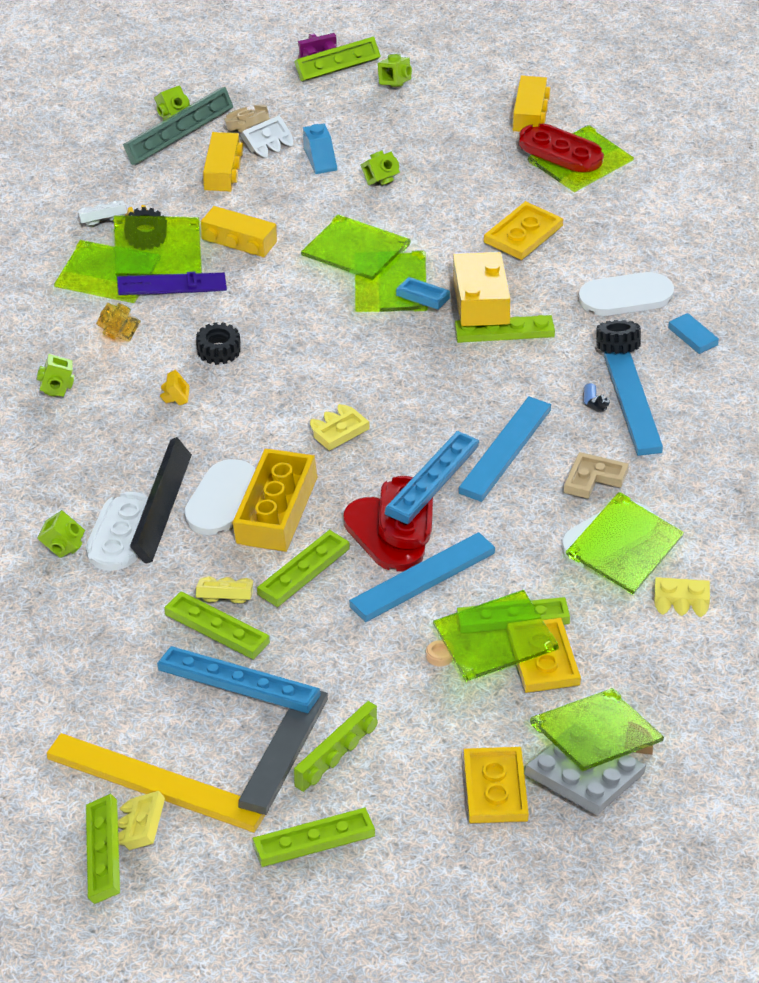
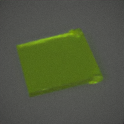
M590 125L572 134L595 142L602 148L601 152H604V160L602 166L597 170L576 172L537 156H528L529 163L540 168L573 192L582 189L634 160L633 156L596 132V129Z
M338 214L301 251V255L373 280L394 258L409 247L411 240L410 238Z
M114 215L116 276L187 274V272L202 273L199 217Z
M79 240L75 251L55 281L54 287L135 303L139 295H118L117 276L152 275L159 265L161 257L159 255Z
M417 250L412 251V253L355 255V311H427L428 306L396 296V288L408 277L426 282V252Z
M618 492L566 550V555L634 594L683 537L684 532L631 501L630 497Z
M525 590L433 620L434 627L459 668L465 682L559 649L555 637L550 633Z
M614 688L530 718L531 725L539 733H543L582 771L664 740V736L621 698V694Z

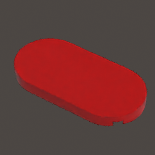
M532 124L524 127L519 133V146L525 152L569 170L591 172L597 170L603 164L604 152H601L602 148L598 144L552 125L539 124L538 127H533Z
M396 476L392 478V481H385L380 492L378 533L386 543L401 549L423 547L429 542L432 532L433 498L409 524L385 515L386 506L413 478L411 476Z
M363 497L352 501L344 510V527L377 565L387 570L393 568L396 571L404 572L423 561L425 545L417 549H401L389 545L380 537L378 533L380 498Z

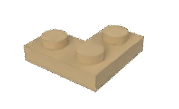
M579 452L564 484V493L589 499L596 482L621 488L628 473L629 463Z

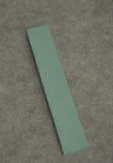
M226 87L215 90L124 143L123 146L132 165L140 163L232 109L233 104Z

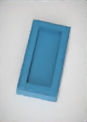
M408 277L396 288V296L439 310L450 299V291Z
M689 313L669 321L668 328L698 354L718 346L719 338Z

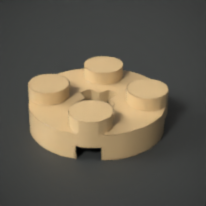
M262 104L254 105V109L247 110V107L234 110L224 118L228 131L238 129L239 133L270 119L267 106Z

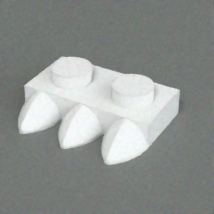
M280 115L246 129L240 135L252 154L256 153L264 158L268 156L267 147L275 152H280V141L289 147L293 145L292 134Z
M118 200L110 204H99L93 208L84 207L79 209L78 213L81 223L86 222V225H94L100 223L99 219L109 217V220L123 218L122 214H126L127 210L124 201Z

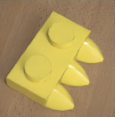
M339 404V415L333 412H324L325 422L311 419L310 426L313 430L314 438L330 451L369 430V421L354 408Z
M207 576L201 578L196 586V598H203L207 602H216L221 598L230 599L234 603H243L246 600H250L253 594V580L250 578H241L235 581L230 577L216 580L214 577Z
M655 577L654 604L659 613L662 615L667 613L672 604L680 616L686 614L690 606H692L693 611L699 617L707 613L710 603V581Z
M160 791L132 798L120 807V810L127 813V815L118 820V827L124 829L118 833L119 845L126 846L128 850L154 844L165 797Z

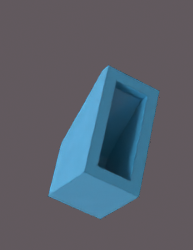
M325 123L303 127V149L315 174L337 171L332 139Z

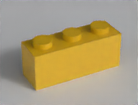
M521 75L513 113V131L520 132L524 127L532 124L533 127L545 124L551 87L547 86V77Z
M212 132L203 170L204 190L231 192L233 183H237L238 170H240L241 165L240 156H243V143L239 142V133Z
M213 206L201 220V237L209 242L265 257L277 242L276 223Z

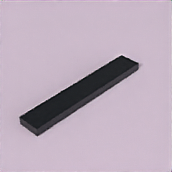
M178 437L169 441L130 544L133 551L146 564L153 562L192 456Z

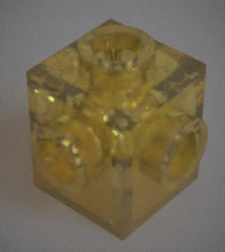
M107 303L101 311L96 324L104 329L102 333L114 340L117 337L129 342L141 320L130 314L131 309L121 303H118L117 306Z

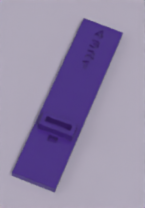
M225 272L117 276L118 295L227 291Z

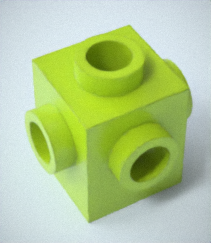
M390 54L387 59L377 63L379 84L400 87L403 86L404 82L411 79L412 67L410 65V57H401V54Z
M180 85L160 92L154 97L157 104V112L163 120L190 106V101L183 93Z
M383 150L370 155L371 159L360 164L369 186L378 182L381 185L388 184L394 181L393 177L400 173L399 162L392 151L385 154Z
M48 354L45 365L39 367L36 380L40 381V391L49 396L58 395L64 397L66 389H71L75 375L72 374L73 360Z
M61 510L45 521L37 539L59 558H62L68 553H75L81 547V538L85 529Z

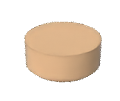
M442 640L433 641L426 648V659L434 666L442 667L449 665L454 659V648L449 642Z

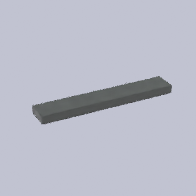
M320 691L321 696L309 713L288 709L239 799V808L267 815L328 701L327 692Z

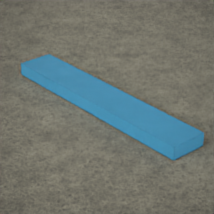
M604 351V358L637 456L662 453L663 445L630 351H627V353L619 352V354Z
M528 396L459 486V494L482 502L550 413L551 404Z
M456 431L386 506L385 515L409 524L479 446L480 440Z
M477 532L350 599L349 607L364 622H368L495 554V546Z
M170 646L157 663L159 671L304 713H309L321 696L320 688Z

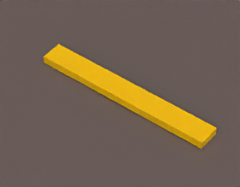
M60 733L47 751L48 760L144 794L160 791L165 797L166 802L255 833L265 817L264 814L239 808V799L241 797L239 795Z

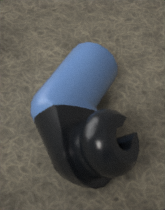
M592 383L586 384L584 386V403L597 412L607 410V406L610 404L609 398L606 397L604 399V395L597 397L596 385Z

